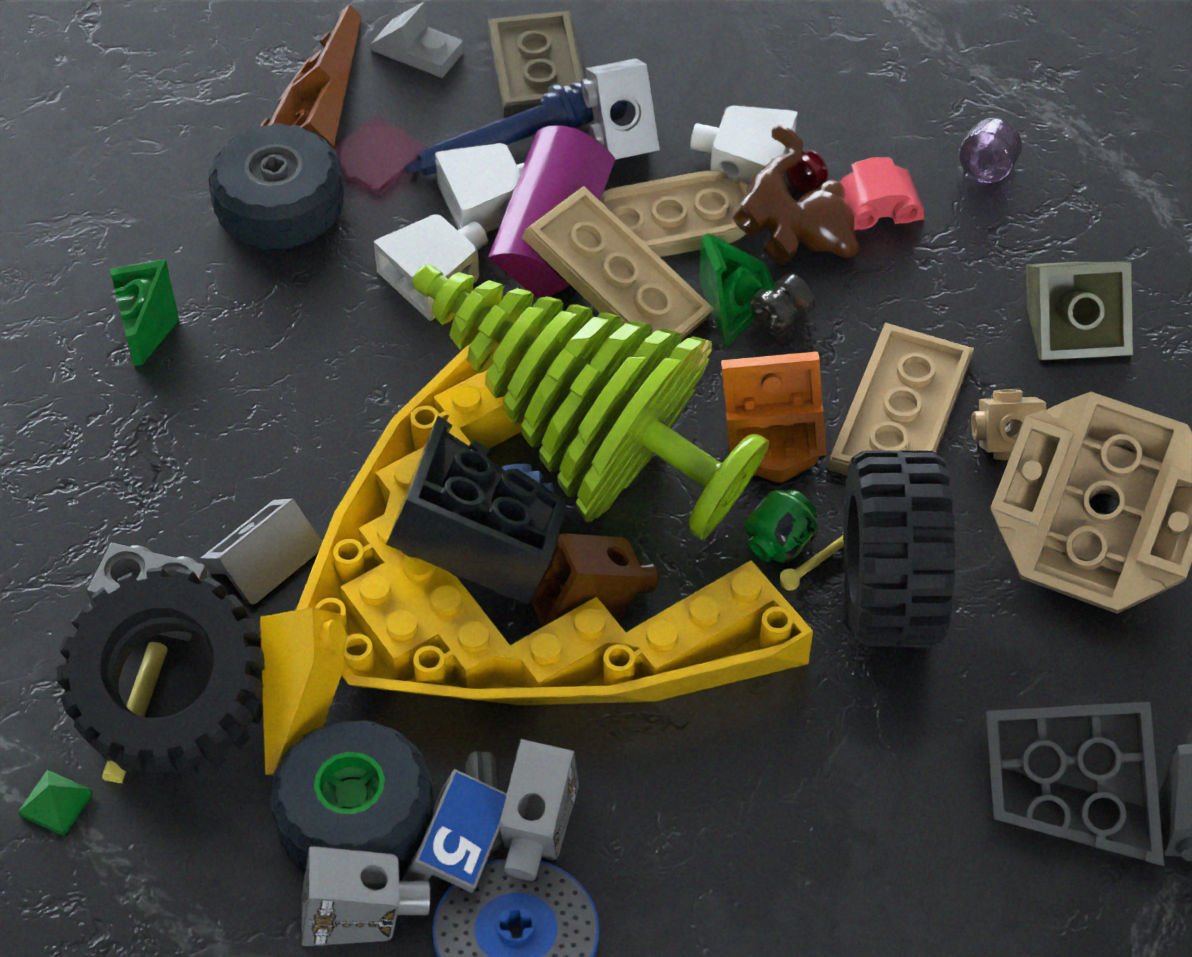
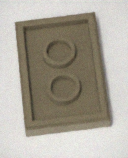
M570 11L488 19V30L504 117L512 116L540 105L543 95L548 93V88L553 84L561 87L570 86L572 83H580L584 79Z

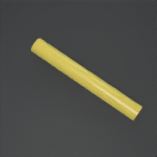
M158 642L148 643L126 706L140 717H145L167 653V647ZM107 760L102 778L105 781L122 783L126 771L122 770L115 762Z

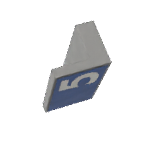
M454 769L438 795L423 841L410 860L402 880L427 882L433 874L472 893L500 829V819L507 793Z

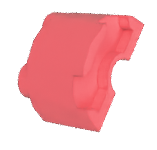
M872 157L855 162L851 165L853 172L840 180V183L845 188V202L853 214L854 230L869 229L882 217L893 218L895 224L925 220L924 208L908 169L894 165L893 159L889 157Z

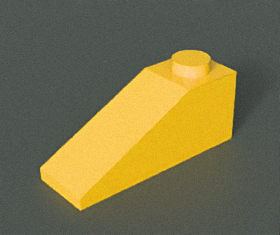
M310 607L260 617L261 650L264 653L265 670H262L265 775L273 776L282 761L283 755L291 746H294L307 733L324 726L345 667L344 648L346 645V631L343 626L342 614Z

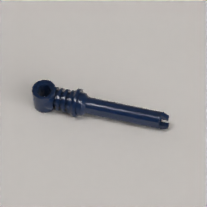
M587 78L582 79L580 83L574 82L570 86L561 87L553 84L548 88V93L543 95L540 105L415 152L417 160L403 165L405 172L413 173L421 170L424 176L436 173V152L497 143L509 145L533 136L537 133V130L545 127L566 126L577 129L583 123H591L594 120L592 107L588 108L586 106L582 91V82L588 81ZM620 100L615 102L611 107L610 115L626 110V101Z

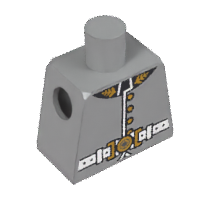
M521 739L499 825L504 848L509 850L504 867L506 874L517 879L532 881L536 879L541 858L557 860L579 788L574 751Z
M309 847L302 891V946L387 941L393 936L397 915H428L430 906L429 882L399 881L398 857L395 855Z

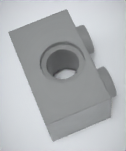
M635 58L586 68L588 81L582 82V91L586 106L588 108L592 107L595 123L589 125L590 136L615 157V160L659 151L647 64ZM619 100H625L627 103L626 114L621 119L612 121L610 117L612 105Z

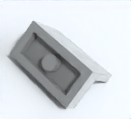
M278 499L271 501L204 554L200 560L210 574H226L247 604H256L319 552L323 541L294 499Z

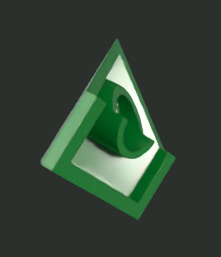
M709 233L701 238L699 283L706 301L714 308L712 315L725 348H727L780 295L766 263Z
M166 259L110 269L133 366L142 365L179 321Z

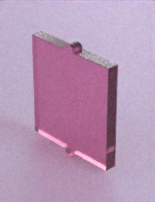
M374 115L333 150L336 151L339 157L342 174L346 176L347 181H355L378 196L405 173L403 165L417 160L415 152L425 149L427 146L407 135L404 128H396Z

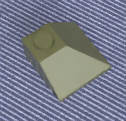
M1131 262L1026 264L1027 312L1040 360L1133 355Z

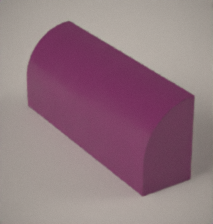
M549 126L537 130L488 258L527 291L532 292L537 299L549 297L569 287L570 284L521 237L526 228L583 186L601 201L615 157L597 140L578 129L566 126Z

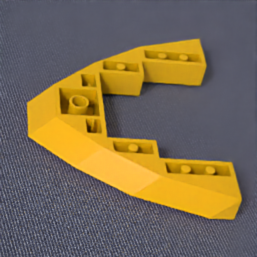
M470 345L466 346L387 425L333 514L296 610L314 607L343 615L346 645L344 648L345 667L342 677L348 685L514 705L655 702L809 664L813 630L753 561L750 560L627 632L623 630L596 596L514 644L509 645L457 576L445 569L421 559L409 557L401 551L387 546V540L407 487L437 416L452 424L449 433L468 446L476 440L490 449L521 432V424L526 418L524 417L521 422L513 423L503 409V399L505 396L495 398L485 385L487 371L477 374L467 361Z

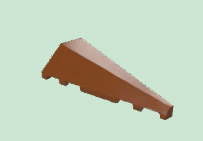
M350 4L339 13V20L332 34L327 32L320 40L321 45L324 47L323 51L319 50L313 57L311 56L305 61L279 98V105L272 119H265L261 126L283 123L288 126L297 125L304 127L309 132H314L325 139L331 148L334 147L362 17Z

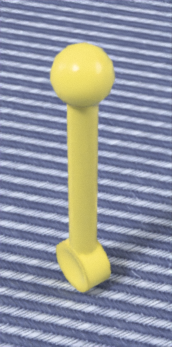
M843 535L797 569L783 570L780 574L781 587L789 591L796 589L799 586L801 577L844 547Z

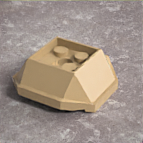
M1094 392L1085 393L1049 409H1042L1026 415L990 507L991 514L1020 578L1116 614L1184 582L1192 564V431L1188 424ZM1108 494L1117 501L1118 508L1110 514L1103 515L1096 513L1091 508L1089 501L1095 495Z

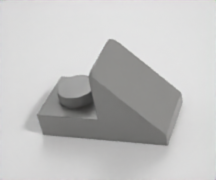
M423 2L393 18L370 44L371 51L440 78L445 76L464 53L463 40L427 27L426 6Z

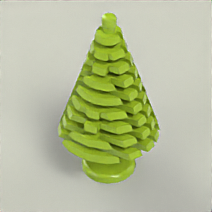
M425 264L417 270L412 282L414 289L424 296H430L434 299L432 313L441 325L450 322L454 318L449 336L459 349L470 345L467 361L477 374L487 371L485 385L495 398L505 396L503 399V409L513 423L521 422L524 417L526 418L521 424V434L531 447H539L541 443L543 444L539 450L540 460L548 471L556 472L558 469L561 471L557 476L558 484L568 497H574L578 492L577 496L579 498L576 501V508L585 521L592 522L595 517L598 519L609 510L623 488L626 489L654 454L704 488L689 517L688 528L694 536L700 540L705 539L724 519L754 476L768 450L770 441L759 434H750L738 443L722 463L672 430L696 389L693 388L704 374L710 359L707 357L712 352V341L692 336L682 342L681 333L661 328L660 331L656 330L652 334L650 324L631 320L629 324L625 323L622 325L623 319L621 316L600 312L597 317H593L592 308L577 304L569 305L567 310L563 311L562 300L548 296L539 298L532 307L534 294L530 291L517 288L507 292L502 299L505 286H502L503 284L488 280L473 290L475 278L471 275L458 272L447 279L440 270L430 264Z

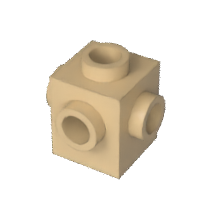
M1021 390L993 391V398L979 399V411H973L971 429L973 439L979 440V446L987 452H993V459L1009 460L1025 416L1042 409L1046 410V402L1037 397H1022Z

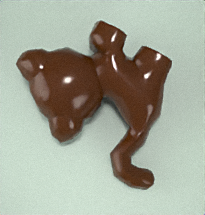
M781 124L774 126L771 130V137L787 147L786 153L773 158L762 171L753 176L747 188L746 198L740 203L739 210L733 216L735 224L749 236L756 235L765 227L771 233V237L764 250L774 262L782 266L788 263L795 255L799 240L811 252L831 251L836 256L844 258L856 255L860 250V246L854 233L852 211L845 202V188L840 181L829 180L820 184L816 191H809L804 194L799 201L794 200L788 192L782 174L802 161L803 142L792 129Z

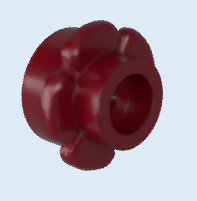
M803 150L802 161L786 171L791 185L797 190L804 192L810 191L813 188L817 190L820 184L828 179V169L824 159L813 150L808 152Z

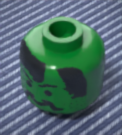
M789 489L787 492L783 490L771 491L745 519V531L750 538L747 541L749 549L755 556L765 562L773 559L781 563H790L818 533V523L815 519L818 516L816 508L810 500L798 491Z

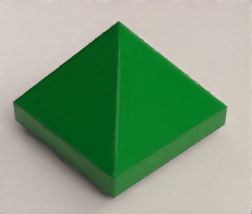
M47 770L18 811V814L24 819L65 836L94 793L90 788Z

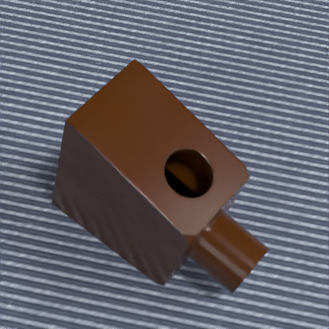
M560 534L555 544L551 562L531 598V602L542 627L596 596L614 619L618 621L623 618L636 594L652 593L655 591L658 575L652 563L638 562L630 542L624 537Z

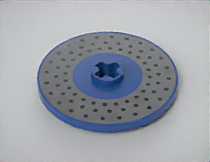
M507 858L485 863L474 891L471 893L452 884L442 897L434 916L433 944L436 957H595L598 949L599 920L590 895L569 873L543 861H540L536 879L532 881L517 879L506 874L504 867ZM514 924L520 925L523 937L518 939L512 938L510 926Z

